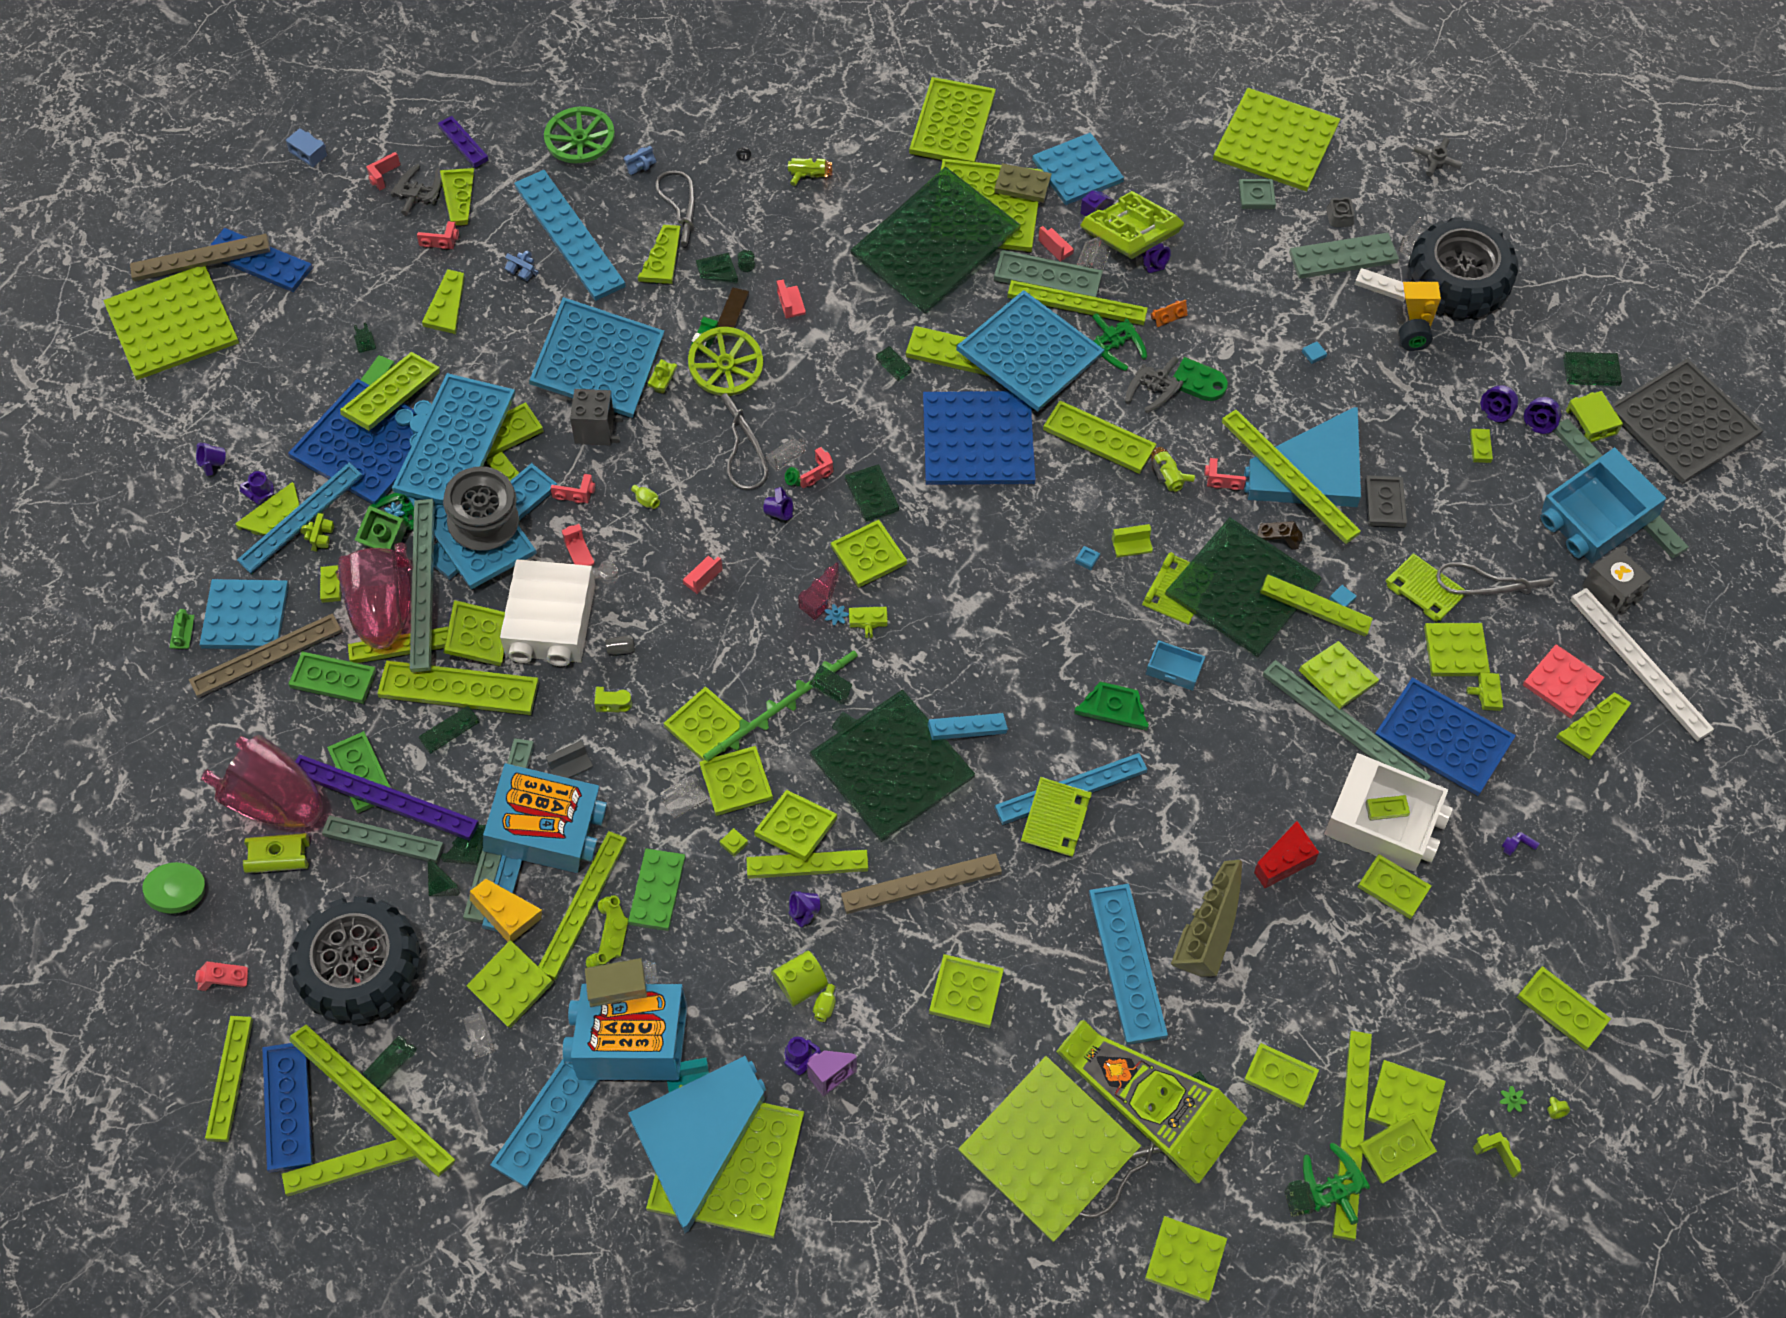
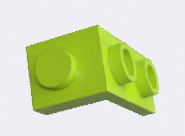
M1501 1132L1491 1136L1484 1134L1477 1138L1478 1142L1473 1147L1476 1155L1496 1148L1512 1178L1517 1177L1521 1173V1163L1512 1154L1510 1143L1506 1137L1502 1136Z

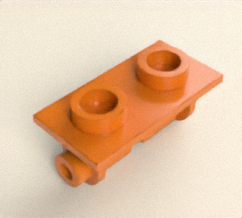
M1186 300L1176 301L1165 308L1153 310L1150 315L1153 320L1156 319V326L1160 327L1187 316Z

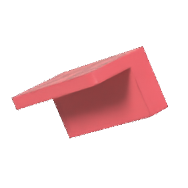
M1043 226L1040 227L1038 241L1060 262L1073 254L1074 249L1052 228L1047 230Z
M778 280L777 293L785 318L805 315L806 311L798 286L786 288L784 280Z
M707 556L683 579V584L698 594L722 571L721 558L717 557L713 560Z

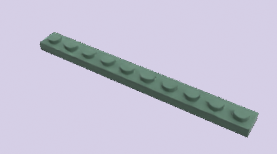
M1568 418L1560 422L1557 428L1553 430L1586 467L1603 456ZM1660 516L1643 527L1672 559L1689 548Z
M433 499L414 501L410 640L411 672L431 670L435 502Z
M1275 660L1263 672V677L1372 759L1423 780H1430L1431 776L1342 709L1339 710L1330 700Z
M514 738L507 764L528 769L534 742ZM482 849L471 890L485 879L493 883L495 882L501 855L484 852ZM469 895L463 918L466 921L483 923L484 915L470 901Z

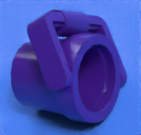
M1159 243L1142 253L1146 270L1152 273L1165 269V265L1171 256L1170 248L1163 245V243Z
M198 443L196 445V462L198 466L203 467L206 476L213 475L212 466H222L225 463L226 452L221 447L212 446L207 443Z
M261 471L251 473L248 481L240 484L239 491L257 504H263L275 495L273 483Z
M782 487L775 488V497H767L763 505L764 513L780 520H788L793 517V501Z
M792 891L789 897V915L800 927H803L811 922L814 914H818L820 898L816 893Z
M799 1036L793 1037L785 1048V1061L783 1063L795 1074L801 1075L807 1070L809 1058L815 1053L820 1054L821 1050L810 1040L806 1041V1039Z

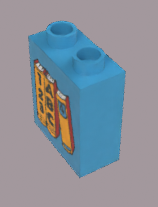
M505 763L483 834V851L578 873L581 860L590 862L593 860L598 838L588 836L591 824L602 826L607 802L598 800L599 785Z
M582 984L580 999L571 1000L569 1004L570 1026H575L574 1037L564 1038V1063L573 1064L578 1080H679L687 1015V1003L682 984H646L647 997L595 1007H590L587 986Z

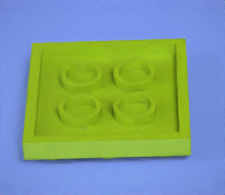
M880 520L874 521L831 542V548L858 588L907 564V559Z
M454 600L443 653L501 666L504 650L500 636L505 612Z
M1425 623L1424 631L1431 676H1478L1480 672L1490 673L1482 623Z
M1339 641L1299 668V671L1339 710L1375 686L1379 681Z
M705 686L663 724L671 734L703 761L705 760L703 757L705 753L717 746L719 742H723L740 730L739 720L743 718Z
M756 746L717 756L708 762L706 760L699 762L716 816L773 800V795Z
M786 790L756 828L754 835L806 861L837 820V814Z
M509 940L467 984V987L506 1026L511 1028L554 981L519 947Z
M943 954L929 1014L990 1028L1004 968Z
M1384 1060L1367 1120L1389 1127L1406 1116L1415 1113L1428 1137L1431 1139L1446 1081Z
M1164 1216L1145 1280L1208 1303L1227 1238Z

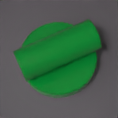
M795 467L788 468L785 473V481L788 485L801 486L800 473Z

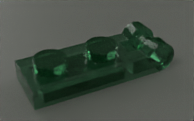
M399 1035L362 1075L379 1090L400 1066L415 1054L417 1048L412 1044H408L406 1039ZM397 1049L403 1050L400 1054L396 1053Z

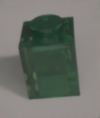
M1301 1180L1289 1183L1284 1193L1291 1217L1313 1213L1316 1205L1309 1182L1302 1183Z

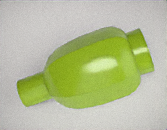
M637 485L632 486L631 491L635 493V498L640 504L646 508L653 509L659 506L660 500L658 495L647 487L639 488Z
M828 984L826 991L819 994L813 1006L814 1019L819 1022H826V1019L832 1015L836 1002L833 995L834 985Z

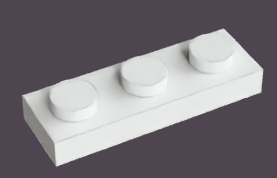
M1361 268L1355 285L1404 302L1403 282Z

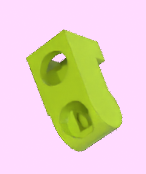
M596 687L594 703L596 712L629 711L632 708L631 694L626 690L605 692L604 687Z

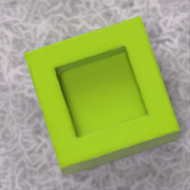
M733 828L720 840V845L735 857L748 845V840Z

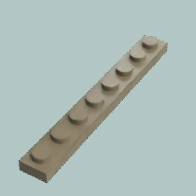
M267 234L133 262L130 263L131 278L133 281H139L270 252L269 237Z
M332 613L190 678L189 681L198 698L341 633V628Z
M995 853L841 893V899L846 914L1001 875L1002 870Z

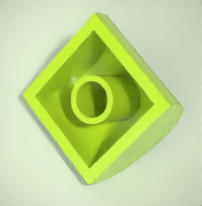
M808 950L771 972L793 1007L825 989L828 985L827 978L820 964Z

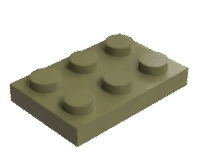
M1002 163L994 193L1044 203L1052 173Z

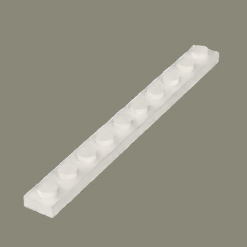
M1587 588L1571 597L1570 601L1697 742L1713 732L1714 728Z

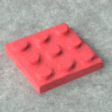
M1555 645L1524 681L1523 686L1569 718H1572L1603 681L1604 677L1558 645Z

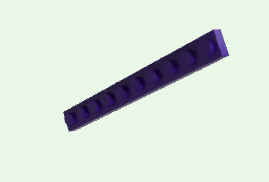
M300 754L290 769L292 775L469 841L479 825L478 820Z

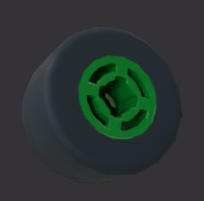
M1409 320L1399 328L1398 333L1402 347L1407 351L1423 350L1432 343L1431 328L1426 320Z

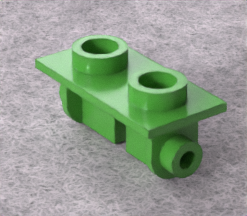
M179 609L175 615L170 649H189L195 615H188L185 609Z

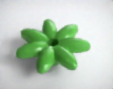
M1513 1086L1509 1087V1093L1504 1090L1501 1091L1505 1098L1500 1100V1104H1508V1112H1511L1514 1107L1518 1112H1522L1520 1104H1527V1101L1521 1098L1524 1092L1521 1090L1515 1093Z

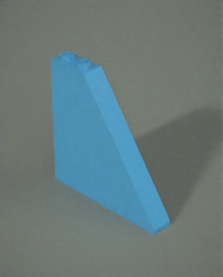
M1353 407L1275 447L1335 506L1358 507L1361 498L1358 407ZM1257 457L1250 459L1248 467L1245 466L1244 477H1247L1244 492L1247 493L1248 500L1304 504Z
M746 1056L628 1113L630 1121L684 1233L690 1230L765 1100V1085L761 1079L757 1080L754 1074L757 1070L752 1061L748 1062Z

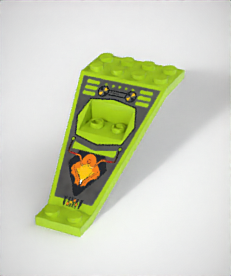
M1081 1020L1056 1051L1079 1075L1145 1136L1154 1142L1195 1184L1201 1182L1247 1120V1117L1218 1088L1099 1035L1085 1020ZM1149 1104L1152 1106L1151 1111L1148 1109Z

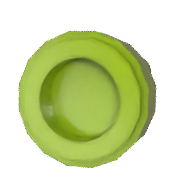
M1550 1097L1551 1106L1547 1109L1552 1119H1559L1568 1115L1570 1112L1568 1103L1566 1101H1558L1555 1097Z

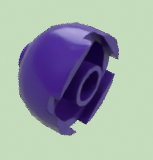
M1496 385L1488 389L1482 395L1480 401L1482 411H1485L1489 415L1487 417L1495 422H1504L1511 418L1519 405L1518 396L1515 391L1505 385Z
M1538 397L1532 400L1524 412L1526 425L1532 427V431L1540 434L1552 432L1557 428L1562 417L1560 405L1549 397Z

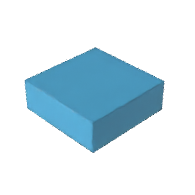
M1317 341L1302 349V353L1311 364L1327 356L1326 351Z
M1083 546L1075 559V563L1092 570L1100 558V553Z
M1341 585L1330 596L1329 600L1348 607L1357 596Z

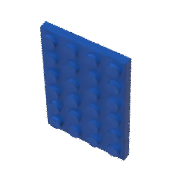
M1413 677L1375 733V735L1391 747L1477 796L1483 790L1516 736Z

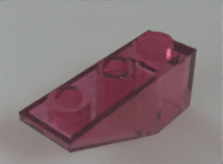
M836 562L833 566L828 567L820 578H816L807 590H803L798 596L799 608L814 620L821 616L825 609L829 607L839 576V563Z

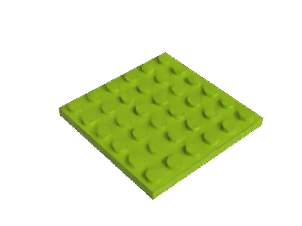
M1247 88L1213 155V160L1307 192L1341 119Z
M943 159L930 241L1032 252L1038 202L994 193L1002 165Z
M206 266L192 268L103 300L136 381L239 344Z
M1045 1056L959 1147L958 1151L1037 1228L1054 1242L1141 1145L1058 1066Z
M762 1103L695 1219L696 1222L774 1239L803 1122L804 1111ZM655 1174L646 1210L677 1217Z

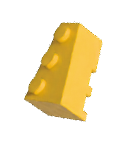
M1403 282L1409 320H1426L1431 328L1441 300L1438 282Z
M488 879L483 880L470 890V901L507 942L509 940L513 942L542 918V909Z

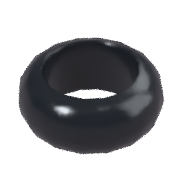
M741 147L736 151V156L740 160H748L752 154L750 149L746 147Z

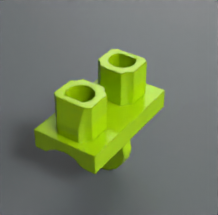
M661 359L654 368L655 371L648 382V386L654 388L655 392L663 394L678 368L677 364H671Z
M318 513L315 524L309 522L308 525L301 527V533L305 535L304 539L309 540L310 544H312L311 551L317 552L318 547L328 548L330 538L322 534L323 532L332 533L334 522L324 519V514Z

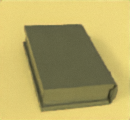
M642 958L585 968L587 996L590 1007L647 997Z

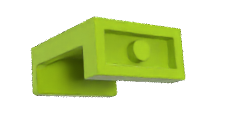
M1602 391L1592 392L1580 398L1575 397L1570 400L1566 408L1567 413H1574L1586 432L1584 436L1590 443L1617 435L1623 425Z

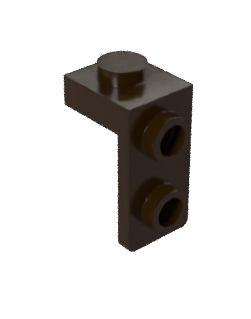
M1294 521L1261 523L1257 539H1285L1291 550L1299 549L1303 534Z

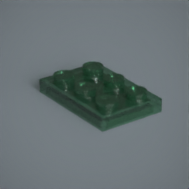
M1565 352L1563 355L1567 384L1620 386L1622 383L1618 353Z
M879 464L845 475V481L865 522L899 511V505Z

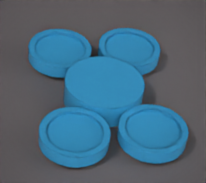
M422 400L415 404L414 412L416 416L409 409H401L395 415L396 422L399 425L406 426L410 424L411 431L414 433L410 438L411 447L431 407V403Z

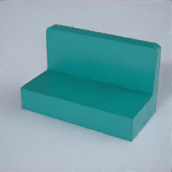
M707 1058L681 1062L679 1080H667L669 1093L678 1089L680 1085L684 1086L709 1074Z

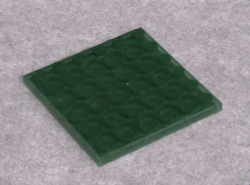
M1229 517L1169 586L1165 595L1259 657L1298 610L1295 607L1260 593L1266 576L1271 575L1311 593L1321 582L1322 577Z
M903 689L809 752L810 757L881 842L975 777L973 770L946 739L932 740L928 727L929 719Z

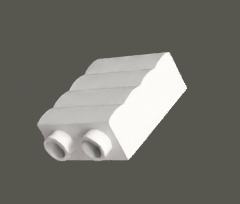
M516 560L500 636L505 656L519 663L530 662L531 658L547 659L550 664L555 666H566L570 662H581L595 590L592 566Z
M1357 753L1324 834L1359 850L1369 852L1376 857L1380 854L1398 866L1415 871L1421 859L1431 863L1436 854L1440 840L1430 836L1434 826L1444 830L1453 808L1443 804L1448 789ZM1406 795L1410 810L1409 816L1369 820L1366 807L1367 799Z

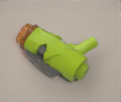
M809 156L792 158V161H788V172L794 175L790 184L796 186L800 178L810 176L811 178L832 176V162H828L824 158Z
M1158 447L1151 452L1152 465L1159 481L1165 483L1169 491L1177 492L1181 490L1185 481L1194 482L1195 475L1182 474L1177 469L1176 462L1166 449Z

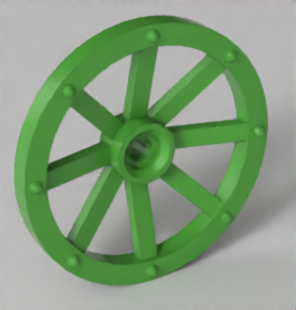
M573 107L559 112L548 122L544 131V140L548 151L555 158L568 163H586L601 157L611 148L615 138L611 119L604 112L591 107ZM582 115L596 117L586 130L582 129ZM576 116L577 129H571L563 120ZM600 121L608 128L607 130L590 134ZM558 124L570 136L553 135L552 131ZM607 136L602 145L591 142V140ZM551 140L570 143L557 149ZM586 146L595 149L590 153L583 154V148ZM574 147L578 148L577 155L565 153Z

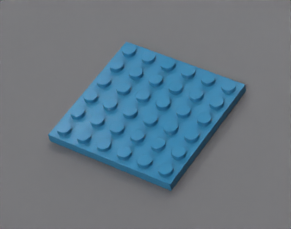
M1024 290L959 343L956 348L959 353L1037 412L1104 353L1103 348Z
M563 297L530 377L529 384L573 398L574 389L611 390L614 412L633 418L663 338L664 330Z

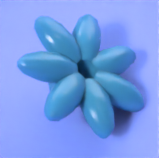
M392 502L391 509L388 507L384 508L387 513L397 517L405 514L404 511H400L403 507L402 504L396 506Z
M832 604V610L825 609V612L828 614L825 620H832L833 626L837 624V621L844 624L845 620L843 617H848L849 613L843 612L844 606L837 609V606Z

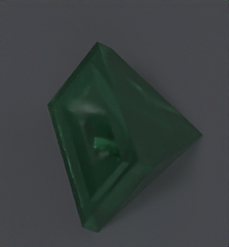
M430 859L428 861V895L458 896L460 891L457 884Z

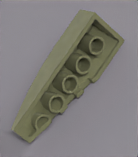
M1241 860L1223 862L1212 881L1213 887L1208 892H1205L1202 897L1204 900L1200 909H1195L1192 914L1194 919L1190 925L1186 924L1171 962L1172 966L1200 977L1217 976L1235 922L1241 886Z

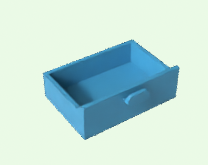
M1158 640L1147 666L1146 675L1193 691L1204 664L1205 656Z

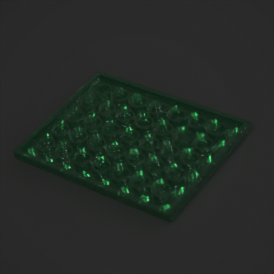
M945 166L851 249V254L926 314L1020 229V224Z

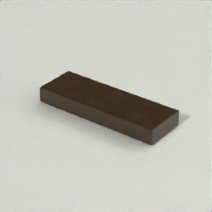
M732 287L719 318L718 327L736 328L749 297V291Z

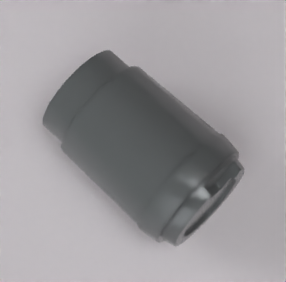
M630 635L605 640L608 655L633 653L635 651L634 640Z

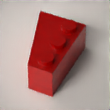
M1296 821L1258 861L1254 874L1263 887L1267 888L1314 864L1319 851L1298 821Z

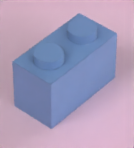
M300 128L286 139L289 152L311 167L317 165L327 156L325 144Z

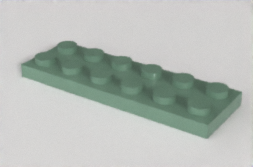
M1389 233L1290 248L1289 251L1299 279L1395 264L1399 260Z
M1002 250L994 274V280L1009 284L1013 280L1096 297L1103 270Z

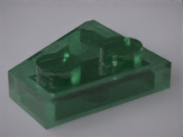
M729 253L696 260L700 278L738 282V276Z
M478 825L470 841L457 837L452 842L453 847L448 853L441 855L442 861L478 865L483 849V834L486 825Z

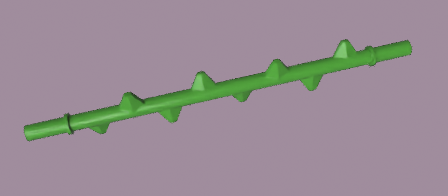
M853 650L842 659H838L834 664L824 661L822 663V673L807 683L797 680L796 691L779 703L771 700L766 701V712L750 723L744 719L739 720L740 730L723 742H719L717 746L703 755L704 759L708 762L722 751L724 752L728 747L738 750L739 739L756 727L766 731L769 728V718L785 707L794 711L796 709V699L812 688L823 691L825 689L824 680L839 669H843L846 664L858 657L857 652Z

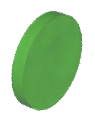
M175 862L161 865L153 869L143 882V896L146 903L154 910L163 913H180L189 910L201 901L205 893L203 875L197 868L185 863Z

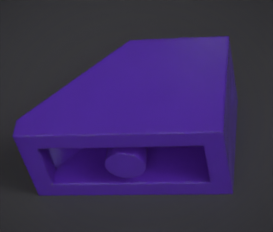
M1092 190L1082 199L1080 214L1086 217L1097 210L1103 211L1114 203V199L1101 191Z

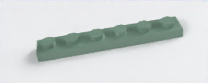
M330 815L322 831L324 837L433 863H438L444 848L443 842Z

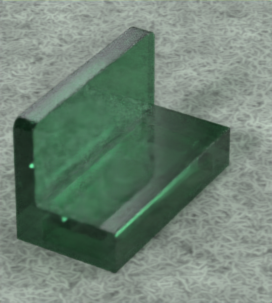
M822 665L818 667L809 682V685L840 704L847 699L852 687V683Z

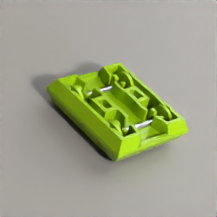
M1131 191L1120 197L1116 204L1103 211L1097 210L1086 216L1080 226L1089 235L1133 259L1179 233L1184 226V222L1177 215Z

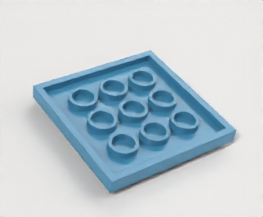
M1091 133L1032 156V160L1038 169L1043 170V172L1052 173L1050 185L1065 205L1083 199L1092 190L1102 191L1124 182L1123 175Z
M212 579L199 644L200 647L208 649H256L280 638L289 587L288 581Z

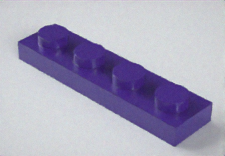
M453 116L438 123L439 129L474 168L489 161L486 153Z

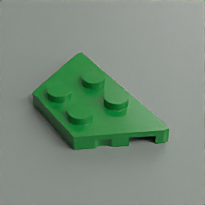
M1101 681L1085 697V700L1075 707L1074 714L1146 731L1149 725L1145 719L1144 708L1140 702L1138 690Z

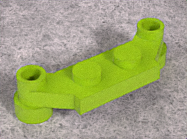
M615 895L605 897L598 902V909L602 914L606 915L599 952L587 957V968L604 965L613 957L618 958L621 956L628 918L624 916L619 905L620 900Z

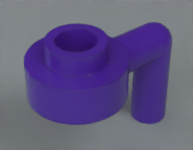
M1518 832L1512 838L1507 837L1502 847L1505 848L1503 852L1511 856L1520 842L1534 850L1538 848L1540 843L1522 832Z

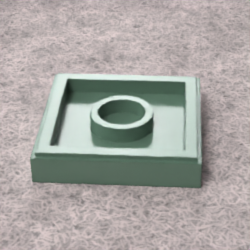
M1239 179L1241 209H1275L1276 201L1273 179Z

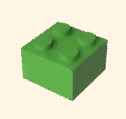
M369 506L355 541L395 557L409 523L400 517Z

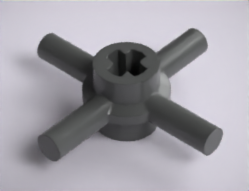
M1444 138L1441 145L1435 146L1431 151L1415 145L1413 152L1428 157L1430 166L1426 172L1427 176L1431 177L1435 169L1441 168L1444 164L1461 169L1462 162L1448 157L1446 149L1450 142L1448 138Z

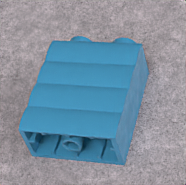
M1614 447L1549 493L1545 498L1540 517L1542 523L1549 531L1556 532L1559 530L1567 538L1566 546L1576 558L1585 556L1591 563H1594L1621 544L1625 539L1661 514L1666 497Z

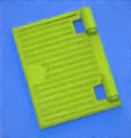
M1170 552L1148 590L1142 605L1189 625L1215 572L1177 557L1174 553ZM1172 562L1178 564L1176 569L1170 568ZM1154 596L1160 598L1157 604L1152 602Z
M1414 553L1386 579L1387 588L1397 595L1403 594L1424 609L1423 612L1426 616L1436 622L1441 620L1465 596L1443 589L1437 581L1436 575L1438 570ZM1440 574L1441 581L1450 589L1465 590L1444 574ZM1397 578L1404 583L1401 587L1394 583ZM1435 605L1441 610L1435 613L1431 610V607Z
M1040 777L1021 841L1073 857L1092 792ZM1076 796L1082 797L1080 805L1074 803ZM1064 838L1069 840L1067 847L1061 846Z

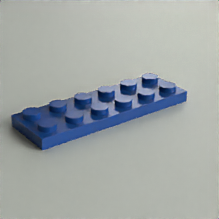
M224 228L211 245L248 237ZM270 247V252L222 262L291 292H295L313 269L311 263Z
M292 1043L262 1047L267 1171L271 1173L313 1165L308 1058Z

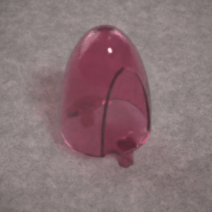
M405 543L395 544V550L370 548L339 557L336 576L340 581L351 625L357 636L374 649H385L394 644L407 622L411 598V582L408 571L412 569V563L407 557V546Z
M242 735L237 739L235 747L241 750L228 766L223 778L212 773L209 769L205 770L201 776V781L215 788V801L261 823L281 828H306L317 823L323 814V801L311 778L289 755L261 735H256L251 740L246 739Z

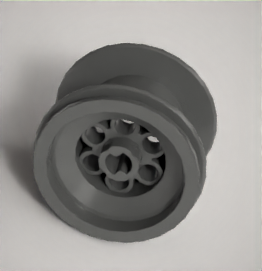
M471 467L457 473L449 481L444 493L443 506L447 514L449 533L456 542L466 548L482 551L502 546L512 538L518 528L519 514L516 508L514 487L503 473L490 467Z

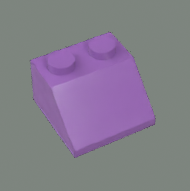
M823 1051L820 1054L815 1053L809 1058L807 1063L808 1078L824 1097L857 1072V1057L855 1054Z

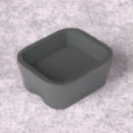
M1349 197L1332 198L1326 208L1330 225L1333 227L1352 226L1355 214L1352 200Z

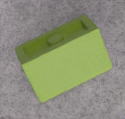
M1150 524L1113 529L1112 543L1116 557L1152 553Z

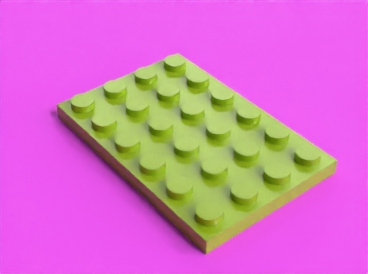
M932 77L909 148V154L940 160L951 159L976 162L996 89Z

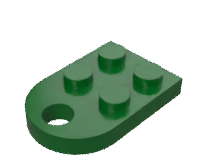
M1187 357L1183 358L1173 376L1178 382L1183 381V386L1179 389L1180 391L1205 401H1216L1222 398L1227 390L1228 382L1222 372ZM1220 386L1222 389L1216 390L1213 387Z

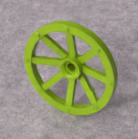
M718 327L704 332L693 342L688 355V367L693 380L705 391L719 396L725 393L728 396H734L749 390L758 381L763 368V355L758 343L746 332L732 327ZM722 335L739 338L729 354L725 351ZM717 336L720 355H716L704 346L703 343ZM744 341L754 351V354L734 359ZM697 350H701L716 363H695ZM757 361L753 374L736 367V365L746 362ZM718 369L707 382L697 372V370ZM730 372L741 375L748 380L734 387ZM724 373L729 388L717 387L712 384Z

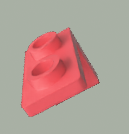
M396 152L366 166L370 183L373 186L375 185L379 191L385 188L382 174L400 166L399 157Z
M450 221L447 223L445 234L417 233L419 246L453 249L455 241L459 238V230L456 229L455 222Z
M822 447L815 450V461L819 466L800 476L802 488L812 486L816 481L826 478L833 473L832 458Z
M1210 458L1209 465H1205L1204 476H1207V486L1229 488L1232 490L1244 489L1246 477L1217 474L1218 459Z
M584 474L580 489L551 485L550 489L552 497L557 500L588 503L591 493L593 494L595 491V483L592 481V475Z
M580 525L569 526L562 530L563 540L575 565H594V560L584 541Z
M206 962L196 972L195 981L198 982V990L206 991L212 984L245 987L247 985L248 968L246 966Z

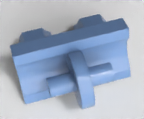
M651 146L647 148L642 147L638 149L637 153L624 157L630 175L642 169L646 171L650 165L656 163Z
M525 251L523 254L519 252L517 257L507 253L505 258L508 262L504 269L508 273L514 275L517 269L520 268L521 271L518 276L528 282L532 275L537 276L539 273L531 265L534 263V259L531 258V252Z

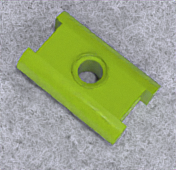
M308 833L245 838L244 843L248 849V858L243 860L245 874L308 868V862L305 857V847H309Z

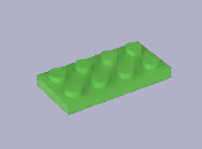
M302 652L288 685L293 689L364 704L376 674V668Z
M364 731L327 747L336 768L390 788ZM349 796L357 814L375 806Z
M645 849L628 920L629 925L669 931L685 863V854Z

